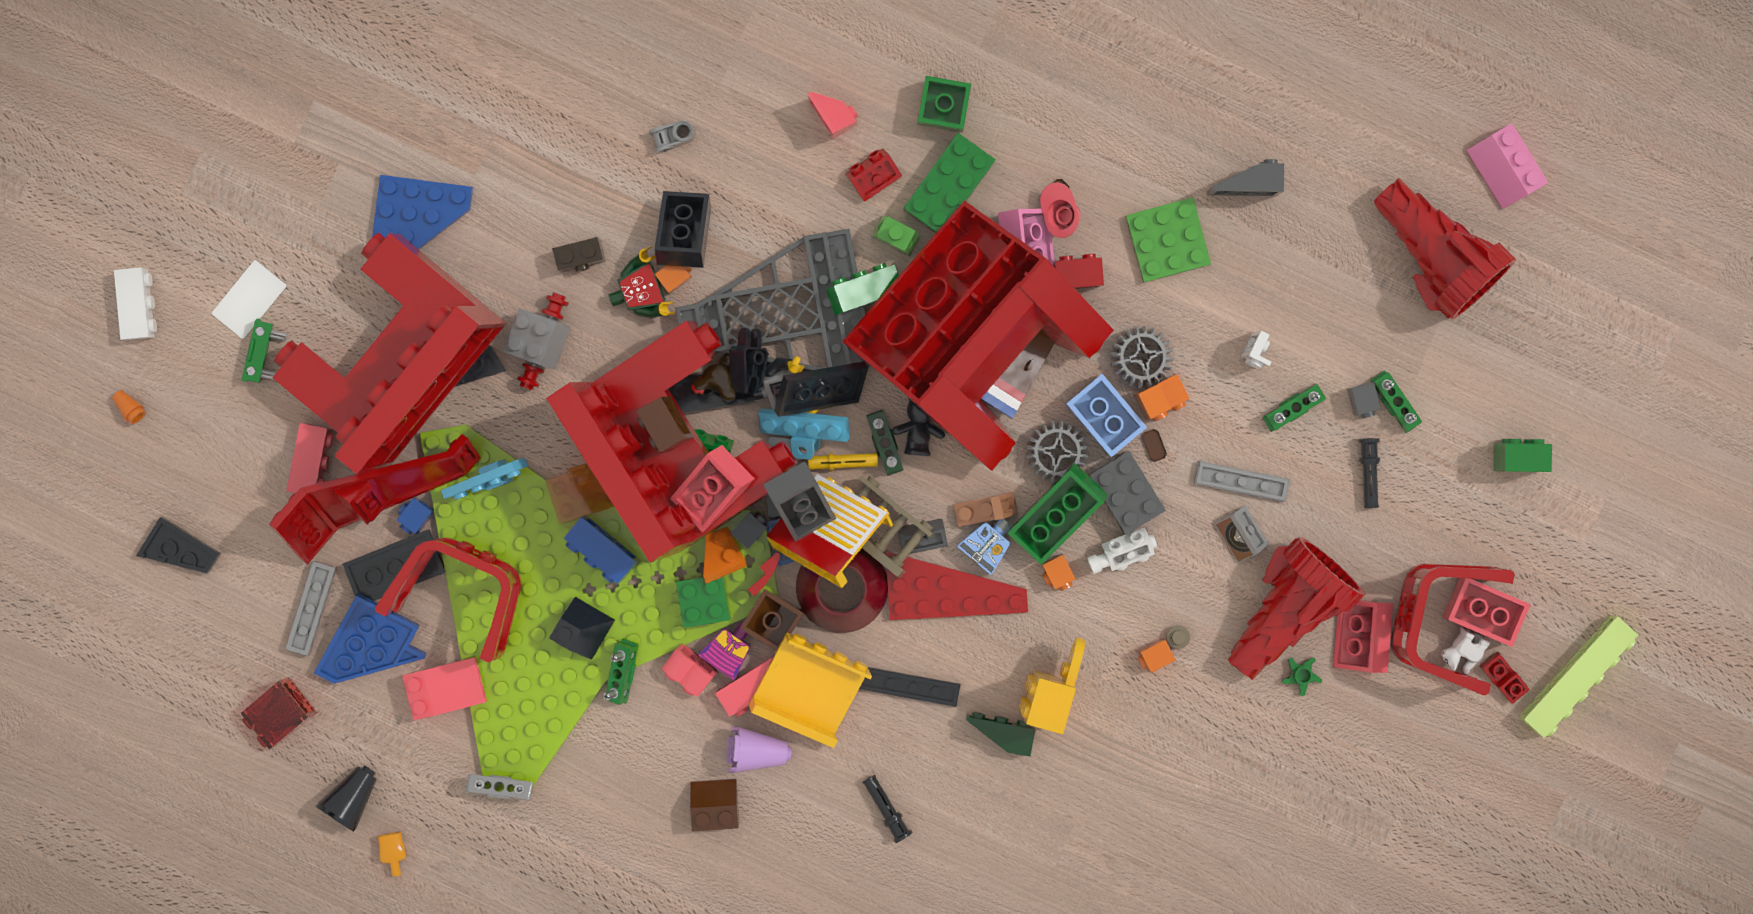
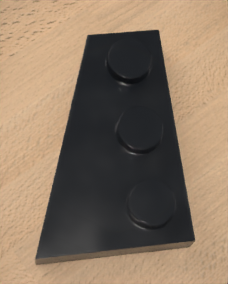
M160 517L136 556L209 573L221 553L166 518Z

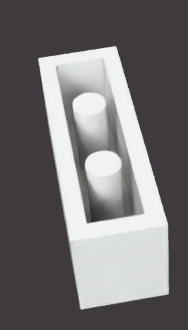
M142 267L114 270L120 340L155 338L154 332H157V323L153 319L152 309L155 308L154 297L150 294V286L153 284L151 273H148V269Z

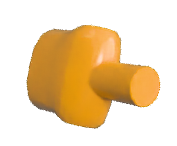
M401 831L377 836L380 861L382 863H390L392 877L401 875L399 861L406 858Z

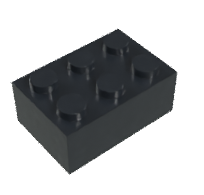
M663 191L654 249L657 265L704 267L711 215L709 194Z

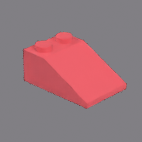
M721 445L703 458L670 499L676 505L682 504L690 514L694 524L704 532L746 490L754 480V477Z
M476 657L402 675L413 721L487 702Z

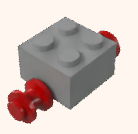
M555 292L552 293V296H546V299L549 301L548 307L541 310L542 313L547 314L546 318L520 308L518 309L503 351L530 361L529 363L532 365L522 363V367L525 369L524 374L517 377V380L521 381L519 386L533 390L534 386L539 388L540 384L536 379L538 374H543L545 371L538 368L539 365L555 370L570 326L555 321V318L563 320L564 316L560 312L563 306H568L569 302L565 301L566 296Z

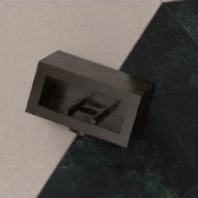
M598 237L552 248L557 270L561 273L574 269L576 272L590 269V265L606 262L601 240Z

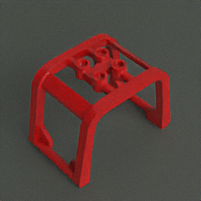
M446 537L421 543L414 549L375 606V611L384 616L390 615L392 611H401L418 578L435 552L439 551L493 575L500 582L501 592L479 659L491 662L504 655L522 587L521 576L516 568L496 558L497 555L486 550L480 551L475 548V545L463 540L460 542Z
M1420 564L1413 567L1406 574L1403 581L1391 636V648L1394 655L1403 663L1467 688L1477 694L1487 695L1490 690V683L1423 661L1418 656L1417 642L1429 587L1436 578L1482 579L1513 584L1514 572L1492 566ZM1416 579H1421L1416 594H1412ZM1404 632H1407L1408 634H1407V638H1406L1405 648H1403V647H1402L1403 633H1404Z

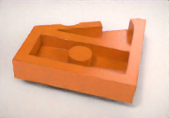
M728 527L706 535L703 572L705 584L747 566Z

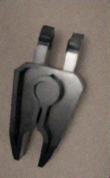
M741 328L738 331L737 346H732L729 349L730 380L736 393L756 394L764 380L769 353L766 348H761L762 333L760 329H752L750 332L749 328Z

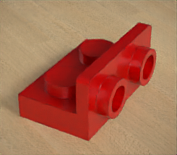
M884 149L873 151L866 160L852 165L845 174L864 202L902 177L892 158Z

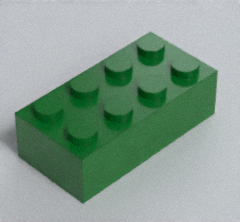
M957 133L905 205L903 211L936 234L964 200L967 202L996 159L960 133Z
M1074 463L1012 525L1008 534L1042 565L1105 502L1108 494Z

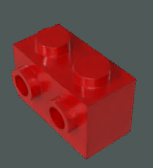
M1084 254L1082 259L1074 260L1073 256H1060L1059 261L1054 262V267L1075 289L1104 286L1102 257L1096 258V254Z

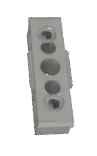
M468 774L466 792L493 798L530 801L533 782L512 780L511 777L490 775L488 777ZM491 783V788L486 789V784ZM500 783L504 784V789L501 792H497L496 786ZM514 786V791L509 792V787Z

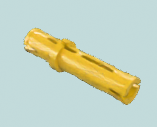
M877 452L843 455L829 453V455L813 456L811 460H808V468L810 470L829 469V471H834V469L878 467Z

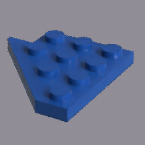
M380 175L372 237L377 233H381L385 238L389 233L401 234L417 249H421L470 211L473 187Z
M357 593L316 667L314 674L336 684L424 659L426 652L410 645L420 624L394 611L388 616L381 615L375 611V606L378 603Z

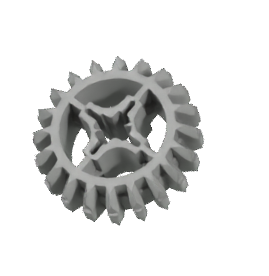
M1137 326L1133 327V335L1128 329L1125 330L1127 338L1125 339L1121 335L1117 338L1122 344H1113V347L1119 350L1118 353H1111L1112 357H1118V361L1111 362L1112 366L1118 364L1120 366L1115 371V374L1123 372L1124 375L1120 380L1125 381L1129 377V386H1133L1136 380L1138 388H1142L1143 381H1145L1147 387H1151V379H1153L1155 384L1160 383L1158 375L1162 378L1167 377L1166 373L1162 370L1172 369L1170 365L1166 364V361H1174L1173 357H1167V353L1173 352V348L1165 349L1164 347L1170 343L1169 339L1161 342L1160 339L1164 334L1161 332L1157 337L1154 336L1156 328H1152L1150 333H1147V326H1142L1141 333H1139ZM1142 338L1154 342L1158 350H1147L1144 343H1142ZM1134 339L1136 344L1134 354L1124 358L1126 346ZM1140 350H1142L1143 354H1153L1148 359H1144L1145 363H1142V360H1131V358L1137 357L1136 355H1140L1138 353ZM1160 356L1158 368L1150 374V360ZM1125 364H1137L1143 376L1133 374Z
M1050 421V429H1047L1046 425L1042 424L1041 428L1044 432L1040 433L1039 430L1035 429L1033 432L1038 436L1037 439L1033 437L1028 438L1034 445L1026 446L1027 450H1032V454L1026 455V459H1034V462H1031L1028 466L1030 468L1035 465L1038 467L1034 471L1035 475H1038L1041 471L1044 472L1041 477L1042 480H1046L1047 476L1051 475L1050 483L1055 482V476H1058L1059 479L1074 463L1080 467H1085V464L1080 462V458H1088L1087 454H1081V450L1088 449L1087 445L1080 446V442L1084 441L1085 437L1082 436L1077 439L1076 435L1079 434L1080 430L1076 429L1071 433L1072 424H1068L1066 429H1063V421H1059L1058 428H1055L1054 421ZM1056 432L1054 443L1051 446H1039L1045 436ZM1063 434L1072 440L1075 451L1064 448ZM1056 445L1061 447L1059 450L1062 449L1068 455H1058L1055 462L1054 454L1051 455V452H1046L1045 449H1055ZM1038 453L1047 454L1050 457V470L1041 464ZM1062 458H1074V461L1068 468L1058 471Z

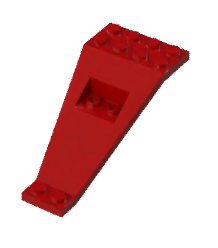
M461 434L452 441L446 452L302 487L289 498L288 503L283 509L274 515L269 525L300 560L308 565L338 529L359 520L368 525L370 521H374L381 511L466 476L481 457L469 438Z

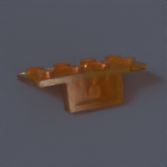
M587 463L569 468L566 474L546 480V486L559 524L614 507Z

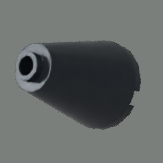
M365 765L362 769L357 766L325 795L315 807L354 832L377 779L373 777L376 772Z

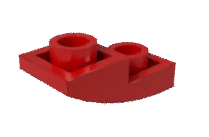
M1498 652L1494 653L1479 666L1511 704H1514L1530 690Z

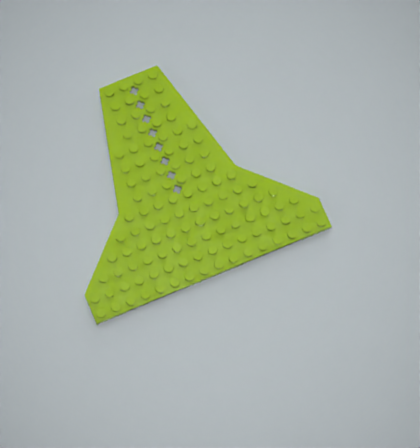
M468 425L422 432L420 436L424 457L446 452L452 441L461 434L469 438L481 457L466 476L430 490L439 539L447 537L460 542L463 540L475 545V548L480 551H489L497 555L496 558L516 568L521 576L522 587L505 653L494 661L486 662L479 659L496 610L501 592L500 582L493 575L442 553L461 660L476 657L487 699L485 703L470 706L482 776L497 775L511 777L512 780L533 782L534 786L608 680L612 662L610 656L614 652L615 643L620 642L622 638L638 643L635 661L636 667L677 649L681 643L686 645L746 618L764 589L779 596L775 572L755 596L748 590L765 575L760 566L772 557L769 541L766 537L767 529L749 549L733 536L744 559L746 554H750L751 558H755V562L752 563V567L746 566L724 576L731 619L729 621L684 628L676 581L680 579L674 575V572L678 570L677 567H682V570H687V574L683 577L684 579L702 576L701 572H697V568L700 567V563L704 562L706 536L678 554L650 563L611 501L574 499L529 467L521 469V474L512 477V482L487 491L485 488L475 493L469 490L467 491L468 496L457 500L454 497L444 499L441 490L480 475V468L504 459L507 463L517 459ZM745 510L713 532L724 527H728L729 531L732 532L749 512L752 511L755 514L757 511ZM587 515L640 559L625 579L619 583V587L615 588L616 592H611V589H607L606 584H609V581L602 576L603 571L598 567L592 568L583 560L585 558L580 552L574 553L565 545L567 541L563 538L582 516ZM655 571L664 574L661 584H657L655 580L652 581ZM632 575H636L637 578L642 580V583L638 584V588H634L633 585L629 584ZM587 583H591L592 587H596L593 596L584 593ZM575 596L615 619L592 660L574 653L549 639ZM491 783L486 784V789H490ZM502 783L496 786L497 792H501L504 789V784ZM509 787L508 791L513 792L515 787Z

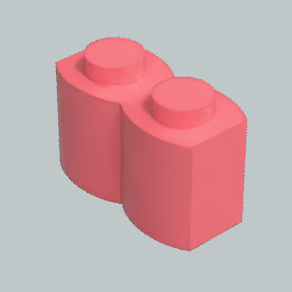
M682 643L661 668L668 679L679 682L687 694L695 695L696 697L703 692L718 672L711 664L700 658L692 649Z

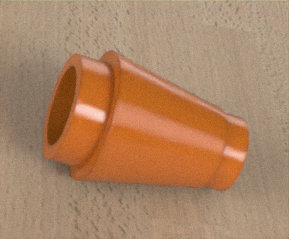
M123 390L113 395L112 400L126 422L135 424L145 416L144 406Z

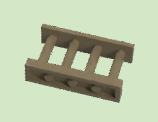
M861 475L859 480L865 486L857 494L858 497L864 496L867 498L874 491L883 498L879 503L880 506L887 509L891 505L901 513L893 522V526L889 527L878 542L871 543L868 540L862 548L894 575L901 578L906 572L902 568L904 565L903 561L925 534L932 539L935 537V534L931 532L933 527L925 520L917 521L878 489L880 484L871 476L866 479ZM910 520L918 527L917 531L896 556L888 557L884 553L887 550L885 547L905 522Z

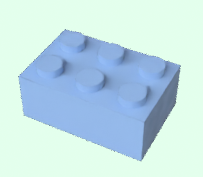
M1103 374L1097 376L1065 403L1066 407L1108 457L1114 456L1147 428Z

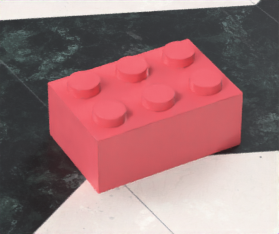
M1459 578L1442 618L1504 645L1513 647L1531 604L1473 579Z

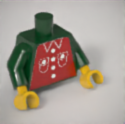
M650 246L641 249L639 254L631 259L620 273L621 278L617 281L621 290L608 294L611 304L615 307L626 303L628 310L633 311L636 316L649 319L674 315L675 311H668V305L673 304V302H666L658 278L655 276L653 264L648 262L654 260L656 256H648L647 252L651 249Z

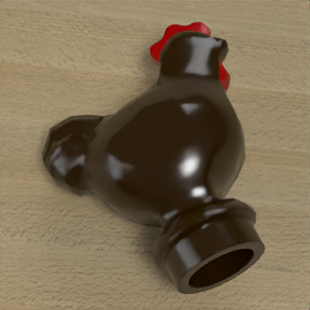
M725 353L719 359L720 364L710 365L702 376L692 381L691 389L695 394L702 395L705 390L710 389L718 392L722 399L727 402L735 399L737 393L730 380L729 353Z

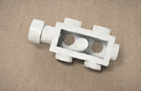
M1144 527L1103 543L1104 553L1098 556L1096 554L1089 556L1087 560L1093 575L1102 572V569L1110 566L1112 571L1116 569L1121 571L1134 562L1147 561L1150 556L1155 555L1154 548L1158 546L1153 534L1148 535Z

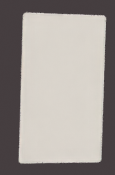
M254 260L212 311V315L240 338L244 339L254 327L255 320L257 318L260 319L286 288V284L258 261Z

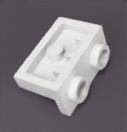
M1263 331L1252 332L1240 356L1246 359L1245 364L1256 369L1270 366L1271 361L1260 356L1261 353L1264 354L1270 344V341L1267 340L1269 334Z

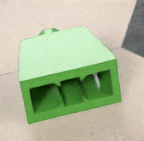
M881 216L871 237L910 257L920 235L910 227L888 216Z

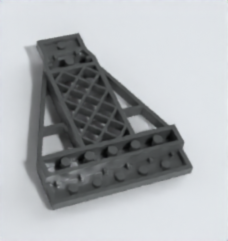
M850 229L804 236L701 302L675 307L678 326L685 321H694L698 327L707 322L713 328L722 346L714 351L729 353V349L732 346H737V343L730 344L729 336L736 341L738 340L730 334L736 323L738 322L744 327L749 328L751 332L759 318L771 325L765 335L761 337L762 344L785 341L787 343L789 359L793 357L790 344L793 338L821 334L828 364L827 368L863 362L864 360L857 356L842 341L865 316L864 305L835 315L826 292L827 288L833 286L832 281L844 277L846 281L853 279L852 274L858 273ZM804 244L809 262L810 277L780 283L775 261ZM772 264L775 279L773 285L732 292L735 286ZM812 283L814 291L805 286V284ZM798 286L792 295H789L788 293L782 290L784 288ZM801 286L812 293L805 305L794 298ZM775 290L769 300L759 294ZM778 291L789 297V300L782 309L771 302ZM752 294L746 304L735 298ZM755 295L767 302L760 313L748 307ZM814 296L818 314L807 307ZM729 299L723 307L722 300ZM733 299L744 306L736 318L725 311ZM792 300L803 307L796 319L785 312V309ZM769 304L780 311L773 323L762 316ZM746 308L757 315L750 327L739 320ZM805 309L816 316L809 328L798 321ZM725 314L734 319V322L728 330L726 325ZM782 314L793 320L787 332L775 325ZM819 319L821 328L812 329ZM796 323L806 329L805 331L790 333ZM773 327L784 334L766 338ZM768 357L767 361L773 362L776 358ZM799 363V365H804V366H805L804 369H808V370L822 369L821 367H816V366H811V365H806V364H801V363Z

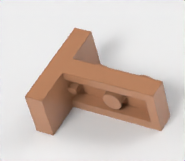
M1014 492L953 504L958 527L1000 520L1018 514Z

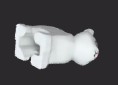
M1461 626L1459 629L1460 634L1454 640L1453 645L1450 648L1444 649L1441 655L1443 662L1450 666L1453 671L1457 668L1461 656L1468 659L1462 667V673L1468 675L1475 664L1483 658L1484 651L1491 642L1483 635L1476 632L1472 634L1469 629Z

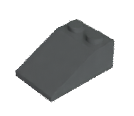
M1265 159L1264 162H1260V164L1213 186L1207 191V195L1278 196L1284 192V163H1278L1277 159Z

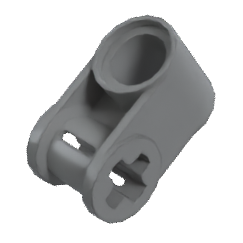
M684 120L649 130V134L653 136L656 145L655 153H663L675 147L688 144L694 140L696 135L694 127ZM684 126L689 127V135L686 138H680L678 134L679 129Z

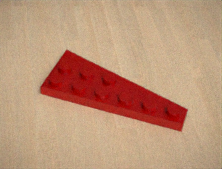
M886 551V555L890 558H892L893 555H897L895 553ZM907 557L903 561L904 565L902 568L906 572L901 578H898L887 569L890 620L1028 612L1027 589L911 557Z

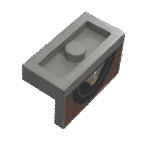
M1246 506L1237 509L1230 516L1215 523L1217 530L1239 563L1258 554L1269 545Z

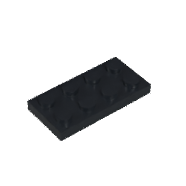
M863 361L783 375L774 412L778 417L859 403L869 367Z
M430 529L343 563L342 565L354 595L356 596L359 593L372 601L381 599L414 549L423 542L434 540ZM439 551L435 552L415 584L446 572Z

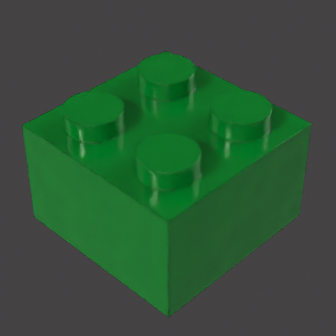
M925 76L917 125L963 133L971 83Z
M1501 439V443H1494L1493 471L1552 472V444H1545V439H1524V444H1521V439Z
M703 576L676 581L684 628L729 621L731 619L724 576L705 584Z

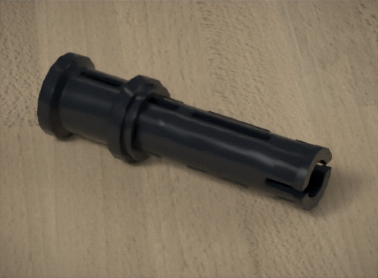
M1361 438L1358 440L1361 443V458H1359V462L1363 464L1364 508H1379L1377 464L1380 462V457H1378L1377 443L1380 442V438ZM1368 445L1371 448V455L1368 454ZM1370 475L1372 476V495H1370Z
M872 775L864 780L862 783L885 819L883 824L888 826L895 838L893 841L898 843L913 833L912 830H908L902 820V813L896 812L876 775Z

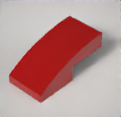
M776 552L760 566L765 575L748 589L753 596L766 585L776 570L781 557L779 552Z

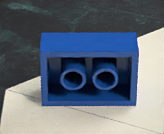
M587 515L582 516L563 538L567 541L565 545L574 553L580 552L585 556L583 560L589 566L601 569L603 571L602 576L610 583L616 582L618 584L622 582L640 561L639 558Z

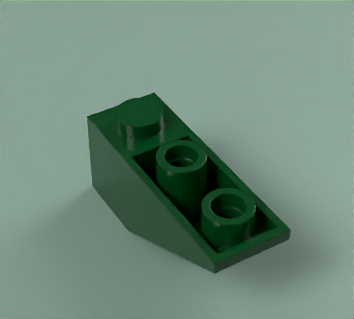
M978 712L966 715V721L1007 753L1031 757L1035 728L1026 724L1025 721L1017 720V724L1010 723L1008 718L1000 716L988 719L985 718L986 714Z

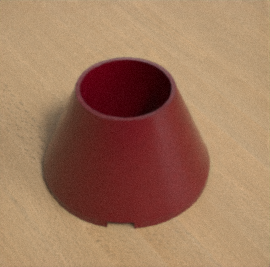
M863 548L847 565V567L855 570L861 576L865 587L864 595L860 602L849 609L840 610L827 605L819 591L821 576L801 565L796 579L797 599L804 614L818 627L835 633L854 632L869 625L882 611L888 594L887 575L883 565Z

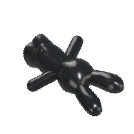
M909 399L906 412L911 421L893 427L892 432L894 435L908 432L904 454L930 456V434L938 439H943L945 432L928 423L931 418Z

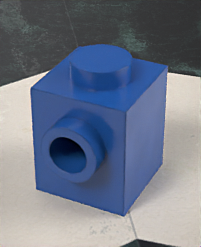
M412 498L409 504L405 502L398 511L400 516L397 521L401 523L399 527L410 535L412 532L414 534L420 533L434 514V509L419 498Z

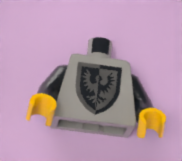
M800 357L774 359L765 370L764 384L761 385L756 394H753L755 400L768 397L772 408L775 409L783 375L802 372L805 367L804 365H799ZM818 410L809 411V412H803V413H813V414H815Z

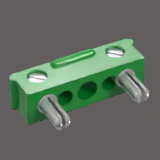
M258 318L255 320L242 375L243 382L249 380L260 383L262 377L274 380L273 376L263 374H276V372L264 370L270 339L286 341L287 338L271 334L287 337V333L273 330L274 324L262 322Z
M1384 370L1370 380L1371 383L1374 382L1375 388L1381 396V401L1391 416L1396 418L1405 433L1421 424L1422 420L1389 372ZM1389 389L1392 390L1391 396L1388 394ZM1395 397H1398L1400 400L1398 406H1395L1393 403ZM1402 408L1405 409V414L1401 413Z
M1316 383L1300 394L1296 393L1281 402L1279 407L1262 418L1271 432L1276 431L1288 422H1292L1307 413L1309 409L1324 401L1326 397ZM1303 398H1306L1307 400L1306 405H1304L1302 402ZM1293 403H1297L1299 406L1297 412H1293L1291 409ZM1284 410L1288 412L1287 417L1283 414Z
M623 638L620 642L615 643L614 652L610 656L612 662L606 692L603 694L604 700L618 705L627 703L636 667L638 643Z

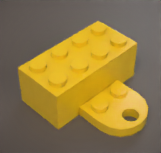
M1075 637L1067 662L1063 661L1059 675L1062 678L1033 670L1032 675L1028 674L1025 688L1028 691L1026 697H1021L1018 708L1026 724L1059 734L1064 733L1076 691L1074 686L1085 649V639Z

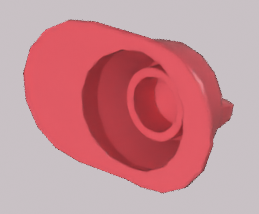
M1059 182L1047 185L1040 197L1045 224L1053 236L1066 238L1077 229L1081 218L1079 207L1076 205L1071 190L1066 185Z

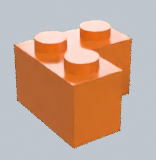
M1178 374L1134 395L1145 419H1152L1153 422L1168 416L1167 411L1172 408L1176 411L1186 406L1185 401L1190 399Z

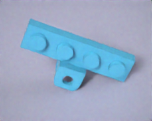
M761 408L758 412L760 432L793 436L790 439L791 450L794 457L798 459L811 460L815 451L821 446V439L848 442L850 439L848 417L813 413H797L778 417L774 409ZM799 447L806 449V453H802Z
M525 458L509 463L505 459L480 468V475L443 489L441 492L444 499L454 497L457 500L468 496L467 491L469 490L475 493L485 488L487 491L512 482V477L520 475V470L528 467Z

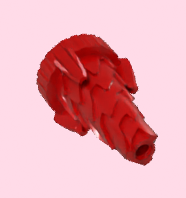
M1397 178L1394 183L1389 185L1374 200L1378 211L1397 230L1395 235L1406 245L1409 253L1418 262L1419 267L1424 273L1415 274L1412 279L1415 281L1417 290L1426 307L1430 311H1441L1448 319H1456L1475 304L1507 273L1516 261V258L1500 242L1493 245L1484 239L1472 235L1462 224L1453 221L1440 209L1436 210L1420 193L1415 194L1400 178Z
M1304 537L1295 538L1289 546H1278L1262 579L1265 584L1273 583L1272 585L1275 587L1261 602L1263 606L1248 621V628L1234 645L1228 661L1241 673L1254 680L1266 665L1276 661L1289 646L1294 647L1305 634L1312 632L1321 622L1343 611L1350 612L1365 595L1363 589L1337 562Z

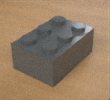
M1130 451L1122 453L1088 474L1108 494L1104 503L1123 534L1127 535L1166 511Z
M805 461L764 484L767 493L795 542L836 519Z

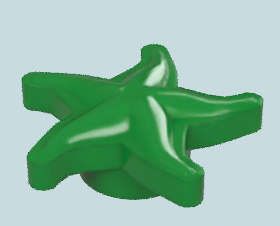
M1312 657L1306 660L1302 665L1295 663L1293 658L1288 659L1292 673L1288 678L1282 679V683L1297 684L1300 689V696L1305 695L1310 682L1322 683V679L1312 672V664L1315 662V658Z

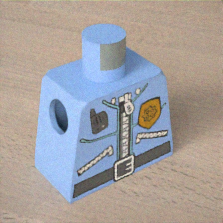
M1004 519L998 520L993 527L983 522L958 543L957 547L992 575L1010 545V542L1003 536L1011 528V525Z

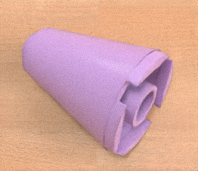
M738 726L731 727L730 731L734 732V735L728 738L727 763H731V768H727L729 773L785 765L786 761L791 759V747L788 746L786 741Z

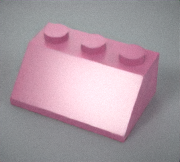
M1512 123L1466 150L1501 209L1506 208L1548 183Z
M1015 209L998 213L999 225L1044 256L1054 266L1052 234L1047 229L1042 209Z

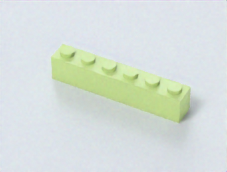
M1610 615L1520 714L1519 718L1543 738L1551 736L1557 730V724L1572 714L1573 706L1577 702H1582L1588 696V690L1593 684L1597 685L1602 681L1605 676L1603 673L1609 667L1612 668L1619 662V656L1623 651H1628L1633 647L1636 642L1634 639L1638 634L1618 616Z

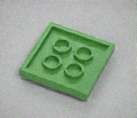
M1193 197L1125 216L1143 283L1211 265Z

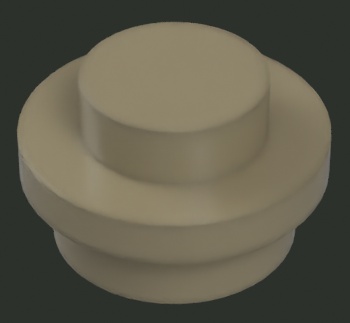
M1174 626L1167 633V641L1173 648L1181 649L1188 645L1190 634L1185 627Z

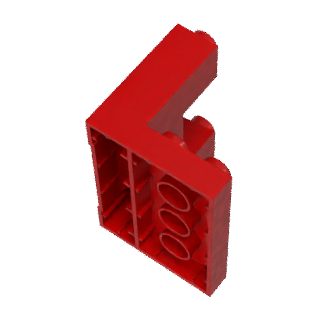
M964 200L842 342L913 401L965 450L993 471L999 462L1010 454L1016 442L996 414L980 400L1040 330L1057 346L1087 358H1091L1092 355L1101 349L1104 341L1114 330L1044 256Z
M377 233L368 241L361 252L368 260L360 270L400 302L403 307L345 378L302 342L297 345L293 340L289 341L274 359V362L280 366V369L272 378L338 432L336 439L343 446L334 456L356 474L392 465L456 384L507 324L401 234L389 233L385 238L381 233Z
M685 321L594 382H569L546 398L650 563L682 552L769 495L764 484L797 465L794 455L783 441L772 446L761 440L735 457L754 477V480L704 532L694 524L690 514L682 504L676 505L670 499L708 454L705 446L668 390V388L710 362L715 354L714 350L722 346L719 337L707 322L698 327L694 321ZM671 396L694 438L670 452L660 453L659 450L656 451L650 444L649 438L651 436L647 429L643 430L638 423L637 417L639 415L637 410L659 397Z

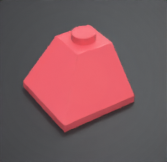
M814 92L808 93L809 102L833 139L857 125L855 118L858 115L851 105L847 107L843 101Z

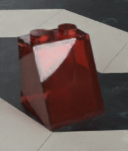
M288 677L274 684L241 712V715L244 717L242 719L243 723L250 730L253 729L258 735V742L264 748L267 747L270 750L318 712L292 679Z

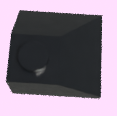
M575 596L549 639L574 653L592 660L615 619Z

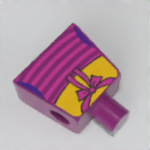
M739 622L733 632L724 627L698 654L699 657L733 681L737 677L751 648V645L744 640L748 633L740 629L743 624L742 622Z

